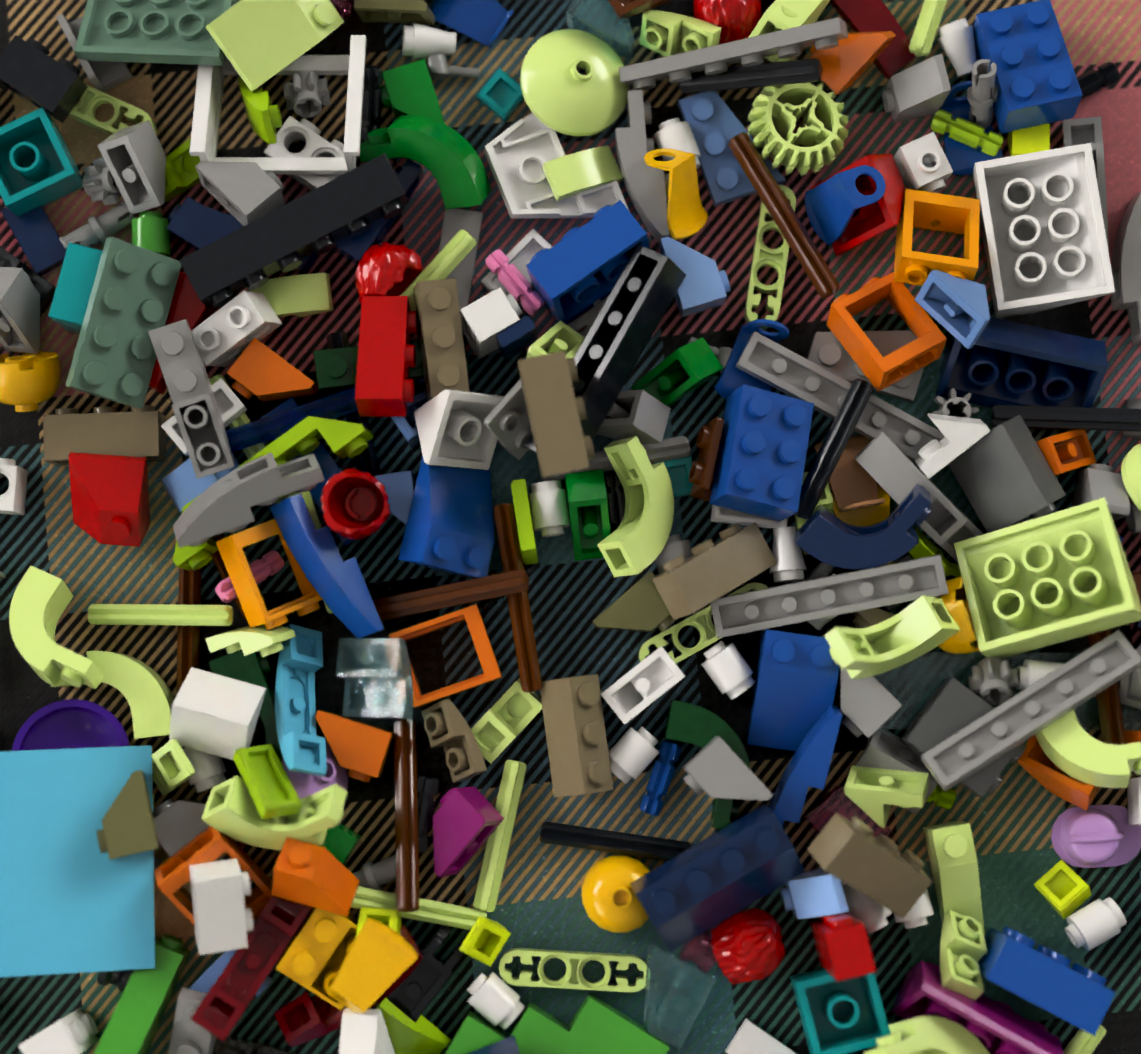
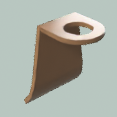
M862 435L850 437L828 481L839 513L874 507L885 503L884 498L878 499L877 482L854 458L872 441ZM823 442L818 443L814 446V450L817 454Z

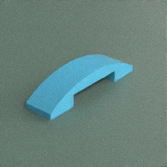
M289 624L286 627L293 629L296 637L282 642L284 650L279 651L275 679V721L282 756L290 771L323 777L327 775L326 738L317 736L315 718V672L323 667L322 632Z

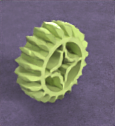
M824 81L818 83L817 86L811 85V82L765 86L761 94L756 96L752 103L753 108L748 114V121L751 122L748 127V135L755 136L752 141L755 148H763L760 154L762 159L770 157L774 160L772 162V170L778 168L781 164L785 166L786 175L791 174L795 168H797L801 177L806 175L809 169L817 173L824 165L832 164L836 158L835 156L839 155L843 150V142L848 137L849 130L845 126L848 123L849 116L841 114L844 109V103H834L835 91L829 93L823 91ZM800 117H802L803 121L800 124V127L797 130V132L794 134L793 130L796 127V124L799 121Z

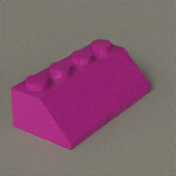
M922 960L907 971L891 1012L905 1020L919 1016H938L952 1020L965 1027L968 1032L977 1037L989 1054H1064L1060 1038L1049 1033L1048 1029L1041 1023L1028 1021L1014 1013L1009 1005L993 1001L982 994L976 1000H973L942 987L940 966Z

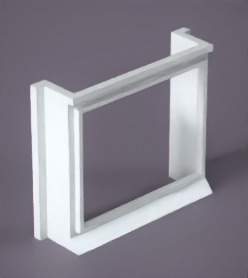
M351 35L350 55H301L276 74L293 75L294 73L308 70L315 72L317 75H348L344 157H217L224 75H239L226 56L223 66L198 65L190 155L199 156L200 161L257 163L266 173L272 171L275 175H343L355 169L356 157L360 156L366 35Z

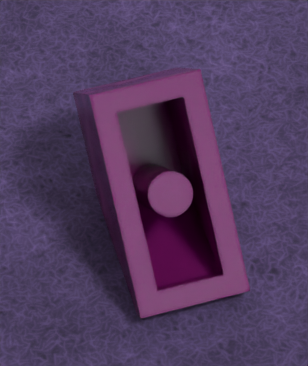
M475 786L455 787L449 790L440 800L442 806L433 815L434 872L439 878L459 874L504 820L502 815Z

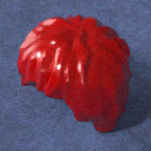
M693 0L694 18L721 27L719 44L748 38L761 19V0Z
M383 242L381 245L371 246L359 260L355 271L360 304L362 296H400L417 275L421 273L420 256L405 245Z
M348 468L341 473L335 474L323 487V495L321 496V507L324 513L323 520L331 530L341 534L343 537L364 539L366 536L378 531L380 526L389 518L391 511L385 486L369 472Z
M750 908L740 911L721 921L717 927L711 930L713 954L719 967L722 969L723 975L733 985L761 980L771 975L784 958L785 945L782 943L781 927L777 924L775 918L764 910Z

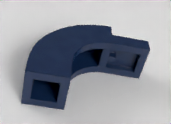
M917 484L889 517L870 526L847 524L822 505H819L811 518L807 519L796 532L795 544L814 558L835 567L869 569L885 565L903 556L918 543L917 531L911 526L913 524L919 526L932 510L929 506L932 503L930 493Z

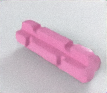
M497 249L485 259L486 266L493 274H498V280L513 295L516 301H521L520 304L528 315L537 313L544 306V299L537 291L531 290L532 285L514 264H509V259L502 250Z
M271 550L263 555L262 559H257L249 564L257 585L266 580V577L279 572L285 565L284 560L275 550ZM230 577L218 583L215 592L222 602L229 603L237 598Z

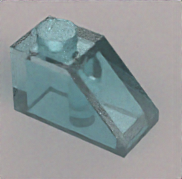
M572 0L566 10V25L573 29L592 33L606 41L618 54L630 60L634 53L635 40L628 17L619 19L608 0Z

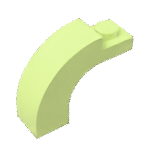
M633 436L612 441L603 448L623 486L625 494V513L620 525L613 533L597 544L614 577L637 575L655 561L669 538L674 516L673 489L664 462L651 464L647 457V452L641 445L638 437Z
M30 566L19 582L10 605L9 626L16 648L34 672L53 687H56L62 678L76 687H80L83 683L97 689L104 675L94 661L58 645L55 640L57 622L74 597L62 579L34 566Z
M922 595L904 610L881 623L859 629L835 627L824 636L831 647L830 654L833 660L843 669L847 670L851 679H861L890 671L915 660L959 632L960 628L949 614L941 597Z
M86 651L87 658L94 661L104 675L101 682L113 686L126 698L132 714L134 739L170 735L171 711L175 699L160 675L144 662L125 654L108 651ZM62 678L56 685V687L73 686Z
M1072 710L1035 734L1039 745L1047 757L1063 772L1084 783L1104 788H1127L1131 776L1130 772L1135 771L1137 775H1141V742L1121 745L1101 742L1090 736L1081 727L1076 718L1075 710Z
M236 775L212 787L201 820L232 839L259 848L281 851L286 837L320 846L324 844L327 829L335 827L341 821L348 791L336 783L308 797L300 798L302 806L297 814L262 819L244 780Z
M919 1016L889 1024L891 1034L875 1039L878 1047L863 1052V1054H989L978 1038L968 1032L965 1027L952 1020L938 1016Z

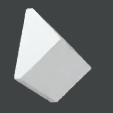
M445 389L414 412L424 462L428 465L489 470L498 438L488 429L483 421L505 396Z
M191 667L172 704L169 741L176 738L180 746L234 761L233 756L236 749L250 747L267 688Z

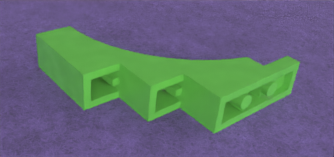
M589 992L569 1025L529 1001L510 1034L496 1026L494 1027L490 1022L469 1010L443 1054H467L512 1035L515 1036L521 1054H669L667 1052L670 1046L667 1040Z

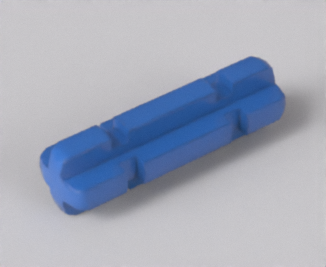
M669 741L661 743L660 753L658 754L660 755L659 761H655L646 787L648 793L643 796L640 805L642 812L653 816L660 814L664 803L661 801L662 797L666 796L676 768L673 766L674 762H678L682 750L680 745Z

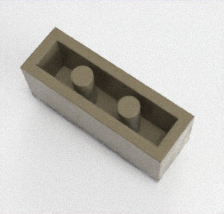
M456 278L419 281L415 285L413 293L415 309L418 314V334L426 401H430L445 389L470 392Z
M564 350L518 360L517 365L541 477L544 478L590 468L588 459L595 458L591 436H583L580 423L581 420H586L587 417L582 396L575 398L572 382L578 381L574 358L567 359Z
M143 405V409L131 407V412H117L115 407L103 406L93 408V413L79 414V409L59 408L55 410L56 415H43L44 461L52 465H69L68 455L70 452L147 457V462L167 461L166 431L161 426L166 422V416L159 411H155L154 406Z
M739 522L718 533L721 537L719 541L713 543L710 538L692 547L690 550L693 556L685 560L683 555H680L662 565L665 572L653 578L652 581L673 620L695 613L777 564L756 523L741 528Z
M598 674L542 681L540 694L554 797L586 795L613 790Z
M836 812L808 847V852L824 871L904 918L933 882L922 870L925 863L907 849L903 854L898 851L899 847L884 834L880 833L878 837L873 836V830L857 817H853L849 821Z

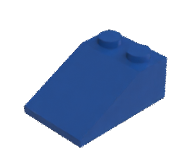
M422 455L398 560L462 577L478 578L487 576L494 547L490 467L489 470L428 465L424 462Z
M768 629L761 631L755 676L756 683L754 684L747 737L748 745L797 751L808 732L829 706L833 705L840 666L831 657V647L825 637Z

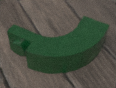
M670 700L664 738L691 743L702 749L715 736H720L750 769L747 753L742 742L723 719L700 706ZM714 798L710 826L723 829L729 825V822H735L739 810V800Z

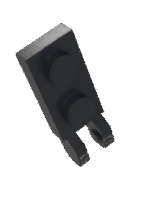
M444 925L426 948L423 946L420 950L423 959L393 992L385 997L414 1022L452 975V968L464 954L459 950L464 939L455 946L451 956L445 963L433 954L450 936L449 933L452 929Z

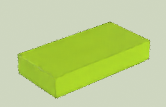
M513 480L511 490L522 560L525 565L538 563L526 480Z
M267 744L236 749L233 756L234 762L262 819L297 814L302 803L273 745Z

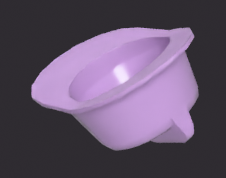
M1111 804L1090 805L1087 811L1079 807H1073L1057 817L1052 826L1051 841L1058 856L1071 866L1081 868L1113 867L1126 864L1137 856L1141 849V826L1128 825V809L1123 806Z

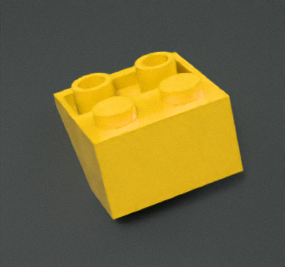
M312 907L275 964V969L339 1010H342L344 1005L328 993L326 988L333 983L355 941L358 919L351 913L348 914V917Z

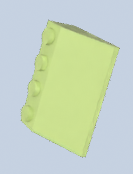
M1105 497L954 543L979 651L986 657L1003 659L1141 620V604L1135 582Z

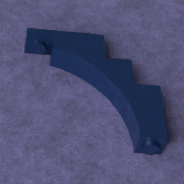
M408 159L403 168L398 166L394 170L406 192L408 201L424 178L422 167ZM187 197L183 204H177L168 217L169 225L167 229L174 238L197 251L238 230L243 225L234 216L206 207ZM399 215L390 219L382 217L370 223L371 227L361 235L356 237L347 235L337 240V245L332 250L358 265L361 257L371 246L381 244ZM314 252L303 258V263L295 268V270L301 274H308L320 255Z

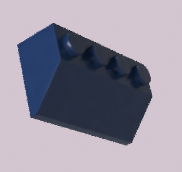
M990 317L988 324L973 348L967 349L949 332L936 396L948 398V391L955 388L957 397L962 398L970 393L971 398L968 403L993 408L994 405L1092 407L1108 368L1105 342Z
M763 804L630 884L657 932L671 952L804 873L805 870L775 813L766 804Z

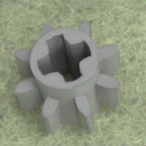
M304 70L294 73L292 83L283 84L287 109H294L295 113L301 117L311 118L320 115L322 105H330L327 79H320L313 71Z
M104 158L93 159L92 166L83 168L85 174L83 175L82 186L85 192L91 196L92 202L103 200L104 205L119 203L118 196L122 195Z
M952 388L948 391V400L940 396L934 398L935 403L939 407L937 411L930 414L949 415L950 411L946 407H952L957 404L960 407L958 415L970 418L971 414L979 411V408H971L968 403L971 398L970 393L962 398L957 397L955 388Z
M987 657L979 661L977 666H972L973 676L968 677L970 690L973 693H978L979 697L989 705H1001L1009 700L1011 696H1015L1014 687L1019 685L1017 669H1009L1007 660L998 657Z

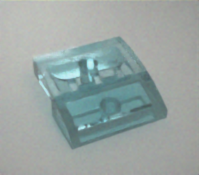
M402 638L339 639L336 677L346 678L342 717L412 719L413 684L405 640Z

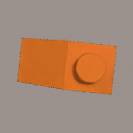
M892 31L848 33V38L838 40L839 46L816 50L815 46H812L809 50L812 56L809 59L817 58L820 60L822 66L821 80L838 95L846 92L896 38V35Z
M255 337L227 371V374L235 381L231 387L247 400H250L254 395L260 401L265 402L315 395L318 391V386L314 381Z
M1071 430L1036 441L1056 477L1097 462L1085 430Z
M317 710L315 718L339 765L349 769L347 776L364 782H370L371 776L375 778L381 777L394 732L324 710Z
M1035 735L1028 739L1025 751L1017 760V763L1050 793L1085 811L1089 809L1100 788L1079 781L1059 769L1044 753Z
M286 837L274 867L271 895L348 917L360 880L326 848Z

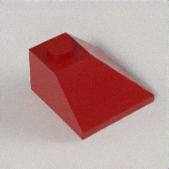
M892 154L866 155L810 187V189H813L837 173L862 165L877 169L885 180L886 188L882 198L874 204L857 209L845 232L832 244L836 256L856 248L899 224L905 186ZM861 175L857 177L855 185L861 194L871 195L875 192L876 183L870 176Z
M70 452L68 459L73 523L101 544L140 547L150 526L147 457Z

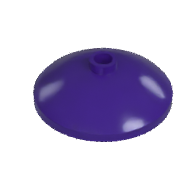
M68 699L48 704L32 714L18 731L12 751L130 746L123 726L110 711L90 701Z

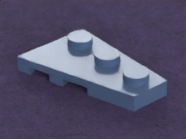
M716 91L702 92L679 100L678 107L683 121L689 122L701 157H699L700 169L714 207L757 193L729 148V141L734 136L742 132L748 135V131ZM748 135L751 141H753L754 139L752 138V136ZM756 148L758 153L761 154L763 150ZM763 159L777 184H784L785 178L777 168L772 170L770 159Z

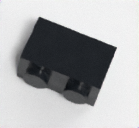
M15 35L0 57V84L35 107H43L51 117L63 124L87 89L86 84L79 77L81 70L64 58L57 62L49 57L50 51L38 41L31 38L27 43Z

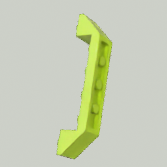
M308 416L240 466L271 452L277 466L291 461L299 454L305 456L314 451L320 445L319 440L321 438H324L332 451L342 459L347 456L353 458L368 447L367 442L374 436L362 424ZM196 498L183 506L182 513ZM210 537L208 541L201 545H187L179 548L176 541L173 562L179 568L195 571L206 566L213 559L211 555L219 549L213 537Z

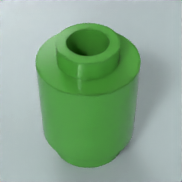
M140 212L139 218L132 219V244L170 258L171 246L170 232L167 229L169 225L168 219L162 218L161 212Z

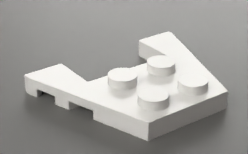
M532 112L524 119L518 120L484 148V154L511 219L593 218L595 213L602 207L612 206L619 200L628 209L617 180L556 201L542 167L545 162L565 156L556 131L543 124Z

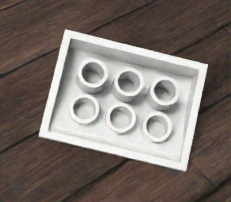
M1091 143L975 162L973 179L976 198L980 201V224L995 318L1035 313L1115 293Z

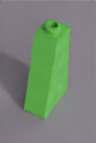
M162 934L161 938L155 936V968L133 970L94 1054H148L191 953V950L182 947L184 943L182 940L168 934Z

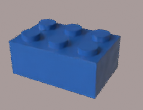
M1038 0L977 14L973 25L977 61L981 59L990 60L989 72L990 65L993 62L997 66L995 85L998 89L997 101L993 103V111L1001 134L1073 118L1083 94L1051 1Z
M619 200L612 206L602 207L595 213L593 219L582 227H574L563 236L562 241L552 248L542 249L537 252L526 267L534 290L544 299V306L557 323L560 320L565 324L569 323L592 307L596 300H602L608 296L637 245L640 244L650 249L647 233L622 201Z
M745 384L728 395L709 504L778 522L797 513L814 403Z
M1004 926L1002 932L990 927L985 937L987 953L978 961L981 976L1095 1036L1116 993L1104 987L1107 979L1075 962L1071 969L1068 968L1071 962L1070 959L1039 944L1037 950L1032 949L1036 941L1007 926Z

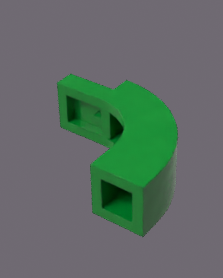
M416 115L399 116L388 128H380L368 133V138L360 145L359 157L361 163L368 162L385 153L387 159L409 158L424 165L438 182L446 210L481 205L491 192L485 167L477 152L462 135L437 120Z

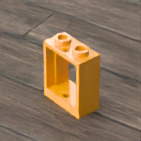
M905 188L899 224L896 228L894 282L923 286L933 270L942 271L964 280L974 281L979 261V199ZM913 227L963 234L964 258L912 251Z
M275 519L216 541L250 628L264 624L266 630L287 623L286 615L297 611L300 617L320 609L318 601L323 599L305 576L287 546ZM278 534L303 596L267 611L242 548Z

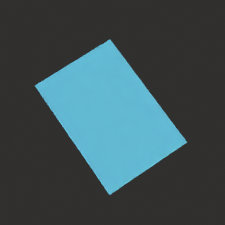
M152 745L0 751V978L155 968L154 850L110 860L108 852L101 854L97 838V830L103 829V817L135 771H144L153 812Z

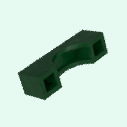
M241 649L209 661L212 673L267 688L259 715L265 726V745H273L282 763L283 756L278 741L275 721V688H273L268 675L273 672L269 656L262 658L260 651L244 656Z

